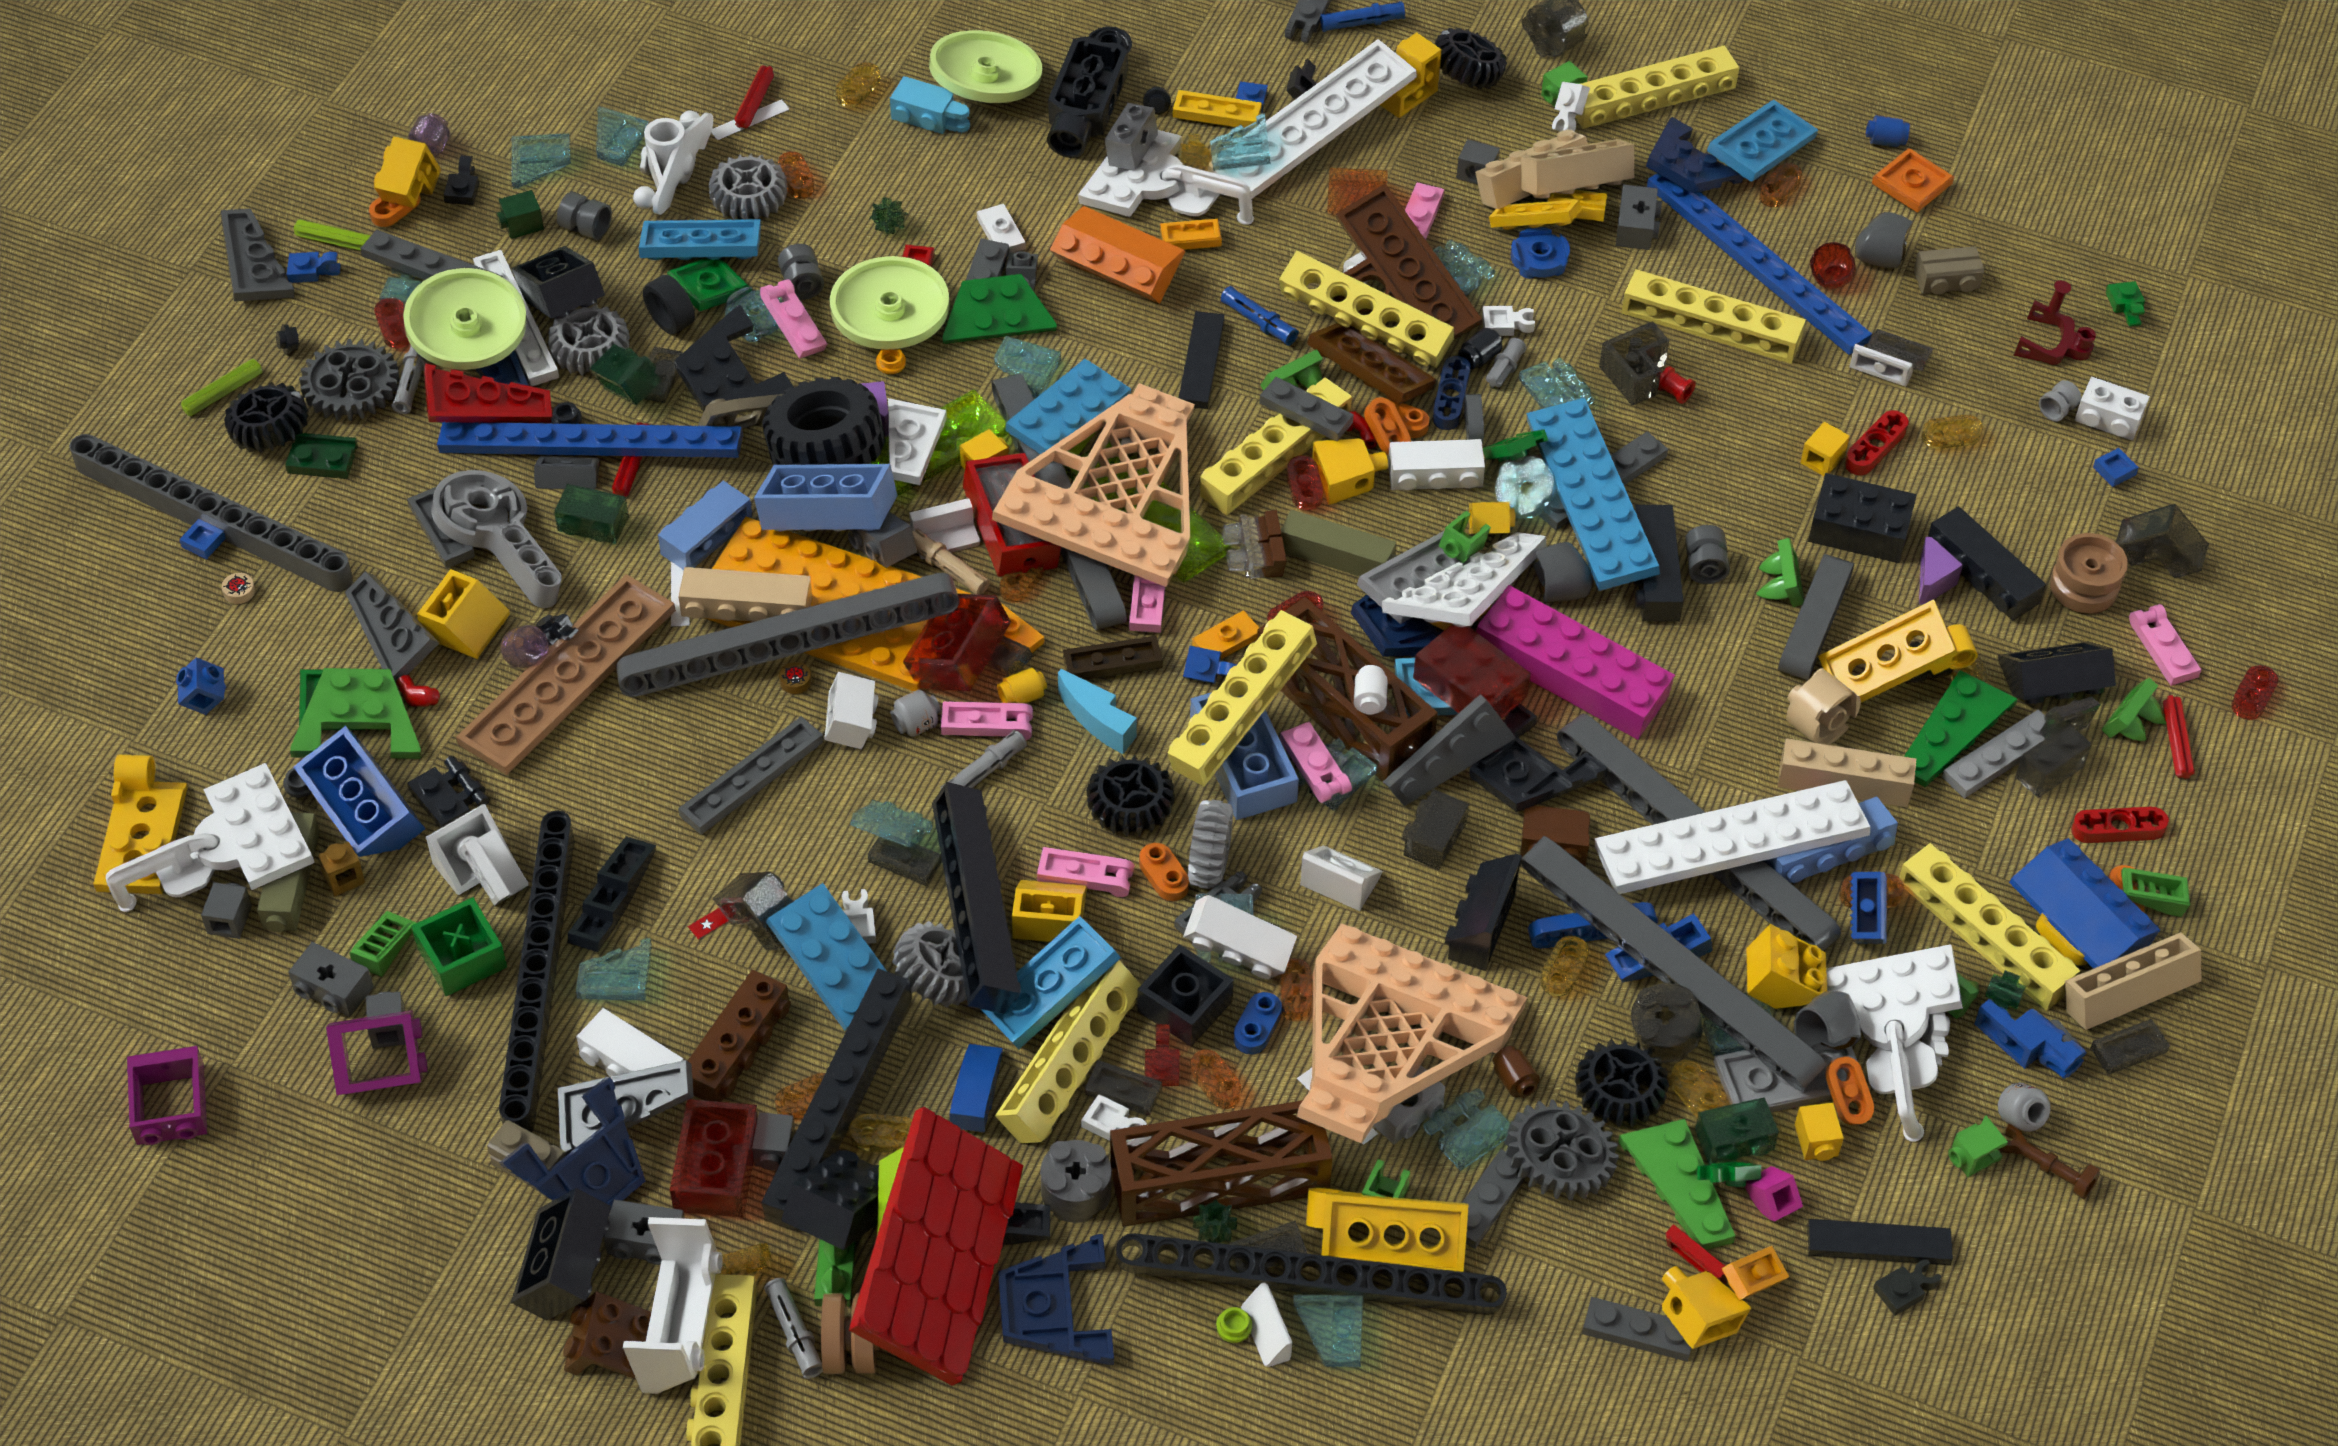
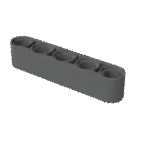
M1827 554L1823 555L1782 653L1778 671L1807 681L1810 679L1849 584L1855 563Z

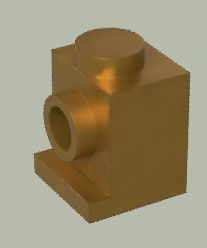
M349 842L332 844L327 848L326 852L318 855L321 873L334 897L365 884L359 859ZM348 869L351 870L353 875L337 881L335 875Z

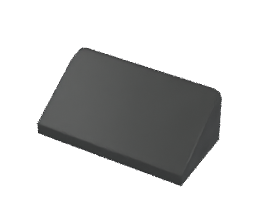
M540 456L534 466L535 487L542 489L594 490L598 482L600 459Z

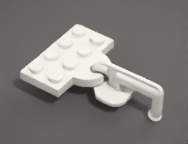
M1158 130L1157 137L1135 171L1109 166L1108 157H1106L1078 194L1079 204L1128 217L1133 214L1143 199L1157 200L1163 198L1168 199L1175 212L1189 216H1200L1210 209L1220 194L1238 198L1240 212L1237 214V220L1239 223L1249 225L1254 220L1250 188L1244 181L1183 165L1175 157L1183 146L1182 136Z
M266 763L203 789L214 813L202 820L195 829L194 835L163 845L157 850L111 869L106 874V883L122 912L131 911L137 902L136 897L128 893L125 885L155 872L166 894L171 897H184L204 888L215 870H230L241 867L251 890H254L315 863Z
M1951 944L1826 968L1827 991L1836 990L1850 995L1859 1016L1861 1030L1865 1039L1873 1046L1878 1047L1866 1063L1870 1086L1879 1094L1895 1093L1898 1114L1904 1128L1903 1134L1911 1142L1919 1141L1924 1135L1923 1126L1918 1123L1915 1115L1912 1090L1931 1085L1938 1076L1935 1051L1930 1046L1919 1041V1039L1928 1027V1017L1930 1014L1963 1008L1954 951Z

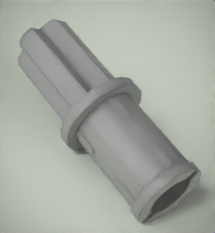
M1511 338L1503 352L1495 357V364L1486 376V381L1490 383V387H1501L1508 375L1516 370L1517 362L1526 350V344L1521 339Z

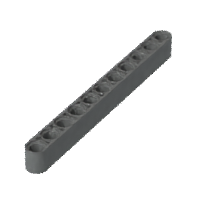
M1021 373L991 381L993 396L1005 425L1007 421L1034 400ZM1009 433L1017 453H1025L1029 462L1040 455ZM1053 461L1034 474L1035 478L1064 489L1071 487L1065 469L1060 463ZM1061 547V555L1094 630L1097 631L1126 623V610L1107 565Z
M81 434L71 440L69 448L76 469L81 474L189 525H193L200 519L222 529L226 537L224 541L330 591L342 592L352 585L353 576L349 560L342 551L95 436Z
M936 573L622 657L616 665L619 688L624 695L637 697L946 615L956 610L959 605L956 586L952 576L949 574Z
M1580 714L1557 732L1558 743L1575 760L1587 752L1606 766L1607 777L1600 781L1652 825L1706 813L1589 715ZM1764 861L1710 873L1768 923L1781 930L1790 932L1793 936L1811 945H1816L1822 951L1826 950L1841 936V930L1832 917Z
M1543 836L1522 857V867L1533 878L1792 1087L1799 1091H1804L1826 1067L1824 1059L1815 1050L1554 841Z

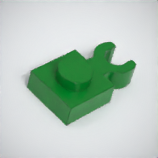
M1732 1161L1697 1166V1180H1710L1712 1183L1725 1181L1726 1186L1743 1187L1747 1185V1180L1761 1179V1165Z

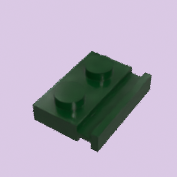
M310 433L295 435V443H292L285 464L287 474L348 479L355 457L354 452L358 448L356 438Z

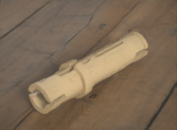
M919 529L912 531L917 552L926 558L925 560L929 565H935L976 596H980V594L987 590L990 583L988 578L979 574L972 567L951 554L942 542H935Z

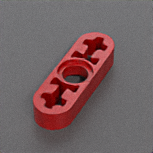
M1896 410L1885 412L1848 450L1845 461L1846 469L1858 476L1870 473L1906 435L1909 423L1907 416ZM1888 425H1889V426H1893V427L1890 429V432L1887 431V430H1888ZM1879 439L1885 445L1877 447L1870 444L1869 441ZM1864 453H1865V454H1866L1865 460H1863V459L1860 460V459L1864 456Z
M2152 806L2082 810L2075 815L2071 833L2075 839L2083 843L2157 840L2164 835L2169 819L2162 809ZM2111 821H2124L2128 825V829H2116L2111 824ZM2083 823H2086L2089 828H2093V829H2092V830H2088L2087 826H2086V825H2082V824H2083Z

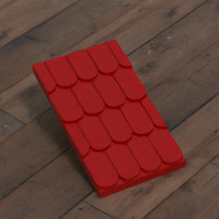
M923 1106L916 1110L904 1147L879 1160L877 1238L849 1331L951 1386L961 1382L963 1374L966 1373L969 1366L977 1326L982 1323L994 1265L998 1263L1008 1218L1013 1215L1024 1165L1014 1159H1010L1009 1156L989 1144L986 1145L984 1141L965 1130H961L960 1127L940 1115H935V1112Z

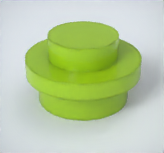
M1231 1307L1218 1316L1216 1329L1223 1340L1230 1343H1239L1250 1336L1252 1332V1319L1243 1309Z

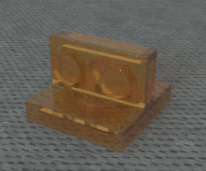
M1329 168L1327 212L1338 213L1380 186L1387 185L1388 170Z

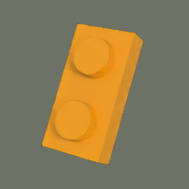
M1773 1246L1731 1262L1722 1268L1729 1286L1735 1292L1739 1301L1789 1278Z

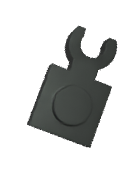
M1928 1259L1919 1261L1912 1273H1909L1902 1266L1875 1282L1874 1291L1894 1316L1922 1301L1925 1296L1924 1290H1932L1938 1286L1941 1279L1940 1274L1926 1277L1922 1273L1928 1270L1930 1264Z

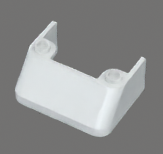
M649 1217L648 1226L662 1261L646 1342L624 1341L623 1344L624 1352L642 1393L659 1394L694 1379L697 1371L703 1370L705 1354L702 1345L715 1275L721 1273L723 1263L722 1253L717 1252L706 1219Z

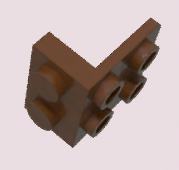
M1536 805L1526 808L1524 811L1520 855L1523 857L1545 836L1554 841L1582 865L1586 866L1590 840L1589 813Z
M598 1291L594 1292L585 1302L576 1305L572 1312L570 1323L574 1326L572 1335L568 1338L563 1350V1356L566 1357L564 1371L577 1376L593 1363L636 1379L624 1352L623 1344L624 1341L646 1342L651 1311Z

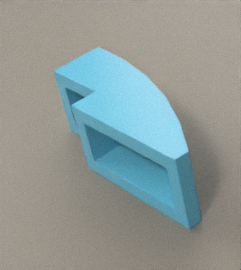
M1060 669L1058 672V693L1072 715L1093 736L1105 745L1124 754L1137 737V718L1116 708V695Z

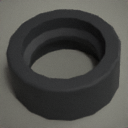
M661 275L644 286L643 299L655 323L668 334H676L695 321L692 302L676 279L670 275Z

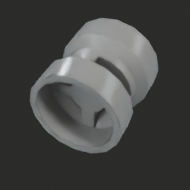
M2062 380L2053 387L2052 391L2045 393L2040 398L2039 407L2045 417L2057 422L2062 420L2070 410L2075 409L2080 404L2082 396L2079 389L2073 383Z

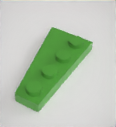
M1685 1119L1619 1135L1618 1143L1624 1151H1629L1636 1161V1167L1643 1176L1646 1174L1656 1187L1655 1192L1663 1202L1666 1201L1675 1212L1676 1220L1691 1239L1705 1250L1734 1243L1735 1233L1713 1183L1710 1180H1697V1166L1705 1164Z

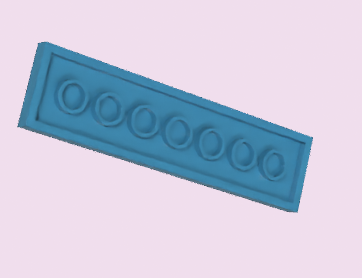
M1585 397L1526 413L1531 431L1545 429L1548 441L1537 443V446L1599 591L1659 575V564Z

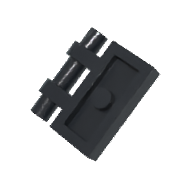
M449 756L444 761V765L448 768V772L442 775L434 767L407 782L411 794L439 828L470 812L468 808L470 804L475 802L478 806L482 804L487 805L490 801L485 794L486 789L480 781H474L466 764L462 761L459 762L455 756ZM460 783L464 790L457 794L452 787Z

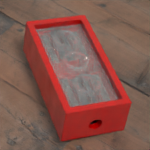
M1025 453L966 461L963 489L967 499L969 498L971 501L973 515L998 577L1058 567L1061 546L992 520L993 511L1018 469L1029 463Z

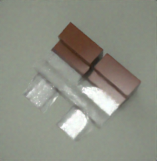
M1277 510L1265 511L1264 516L1253 518L1240 514L1239 522L1223 525L1222 538L1224 545H1240V549L1228 550L1227 552L1229 571H1245L1246 578L1283 577L1287 559Z

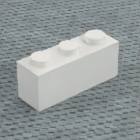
M1481 439L1390 442L1388 466L1391 490L1483 487L1485 463Z
M1210 895L1196 900L1183 936L1192 941V945L1195 948L1206 952H1211L1212 950L1223 955L1222 959L1225 962L1233 965L1242 964L1252 969L1251 972L1254 975L1264 979H1270L1285 972L1297 938L1296 935Z
M604 1008L576 1036L580 1057L590 1066L597 1065L605 1070L609 1077L683 1061L682 1057Z

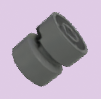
M570 191L563 197L559 205L557 224L567 230L579 231L583 236L599 240L609 228L612 210L610 205L595 199L590 200L582 194Z
M794 244L785 248L778 257V265L784 280L789 279L793 283L795 294L799 300L811 299L817 296L824 287V279L818 267L814 250L806 244Z
M1702 525L1690 530L1686 535L1685 544L1691 579L1701 584H1713L1725 579L1729 575L1730 565L1724 531L1714 525Z

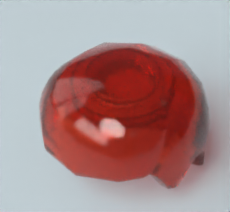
M1838 242L1824 243L1814 250L1810 259V267L1815 281L1826 289L1842 288L1854 278L1856 262L1847 245Z

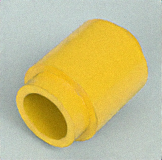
M1032 667L1003 678V682L997 684V691L1002 703L1027 704L1044 697V690L1047 689V683L1042 672H1036Z

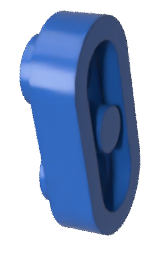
M1261 992L1255 994L1249 1000L1234 1030V1044L1239 1051L1251 1055L1260 1053L1266 1048L1282 1014V1004L1276 995ZM1267 1005L1270 1007L1265 1009L1261 1008L1260 1006ZM1247 1031H1254V1032H1256V1034H1254V1035H1249V1034H1247L1246 1032H1247Z

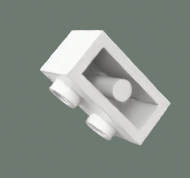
M2091 377L2080 401L2075 421L2133 441L2150 396Z
M841 672L837 673L828 694L825 729L826 741L862 749L867 737H873L877 720L873 719L872 716L876 711L879 698L878 695L874 694L875 681Z

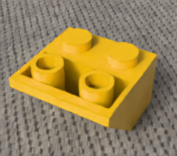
M452 569L449 570L417 613L419 622L435 637L440 645L478 659L510 615L509 609L479 580Z
M1020 880L1016 887L1012 912L1013 939L1051 942L1079 916L1083 918L1087 885Z
M1769 924L1746 948L1747 995L1778 1009L1807 1005L1814 997L1827 991L1826 952L1816 945H1811L1793 936L1790 932Z

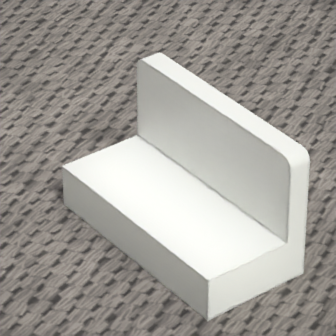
M969 498L909 513L912 531L919 529L935 542H942L950 553L980 545V538L973 523V507ZM919 554L921 559H926L921 554Z
M491 830L479 838L474 837L460 848L461 853L494 906L528 886V881L496 830Z

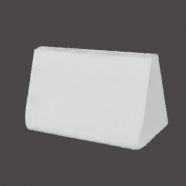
M1857 344L1854 346L1850 362L1851 368L1905 387L1907 386L1913 373L1912 363Z
M1266 1282L1261 1283L1246 1299L1241 1309L1251 1317V1335L1264 1366L1270 1367L1290 1360L1292 1340Z

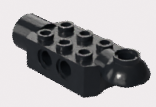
M1106 26L1091 32L1088 37L1073 39L1048 99L1049 123L1052 126L1047 135V143L1055 153L1067 158L1080 157L1084 153L1090 137L1104 135L1128 75V53L1132 48V40L1130 35L1124 30Z

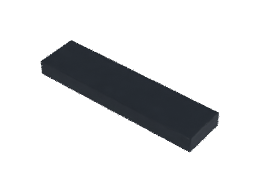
M1195 311L1178 397L1195 404L1194 408L1208 409L1225 314Z
M1809 1219L1807 1223L1808 1256L1918 1263L1921 1260L1928 1259L1930 1264L1951 1265L1953 1260L1951 1228Z

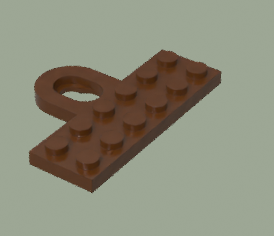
M1386 184L1336 213V219L1365 258L1364 261L1344 272V274L1360 282L1368 280L1380 282L1385 287V294L1453 326L1454 340L1482 324L1481 316ZM1338 295L1335 296L1332 300L1335 302H1342L1346 299V297ZM1368 308L1358 311L1361 315H1368L1372 312ZM1418 334L1421 339L1425 337L1422 334Z

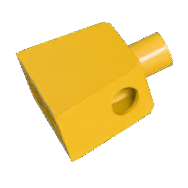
M1360 438L1313 442L1312 463L1328 505L1371 491L1374 488L1375 472L1388 469L1386 453L1369 454L1364 440Z
M1674 1266L1662 1277V1282L1670 1289L1662 1303V1310L1692 1349L1737 1334L1751 1310V1307L1744 1300L1739 1301L1736 1294L1710 1272L1705 1271L1687 1277L1678 1266Z

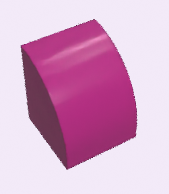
M1770 1166L1761 1171V1179L1747 1180L1745 1188L1758 1210L1772 1221H1776L1803 1207L1794 1175Z

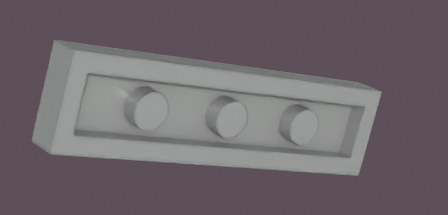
M2036 710L1946 768L1942 778L1965 799L2056 740L2061 730L2040 710Z

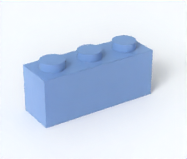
M723 480L715 488L708 490L697 503L688 507L674 522L666 525L658 534L661 555L682 570H684V567L695 568L735 534L745 516L752 518L750 498Z

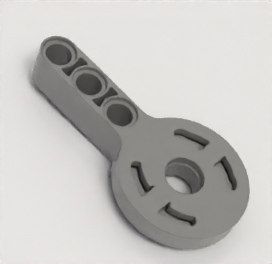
M480 470L460 471L444 478L434 491L431 506L432 517L437 527L449 538L472 547L486 548L493 552L535 606L541 608L554 606L557 602L562 575L524 527L527 503L517 486L502 476ZM472 504H480L487 508L479 509L472 506Z

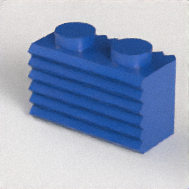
M1853 872L1850 875L1852 878L1850 881L1852 885L1850 888L1852 891L1850 895L1852 898L1850 901L1852 905L1850 908L1852 911L1850 915L1852 918L1850 921L1852 934L1850 936L1856 944H1887V877L1885 872Z

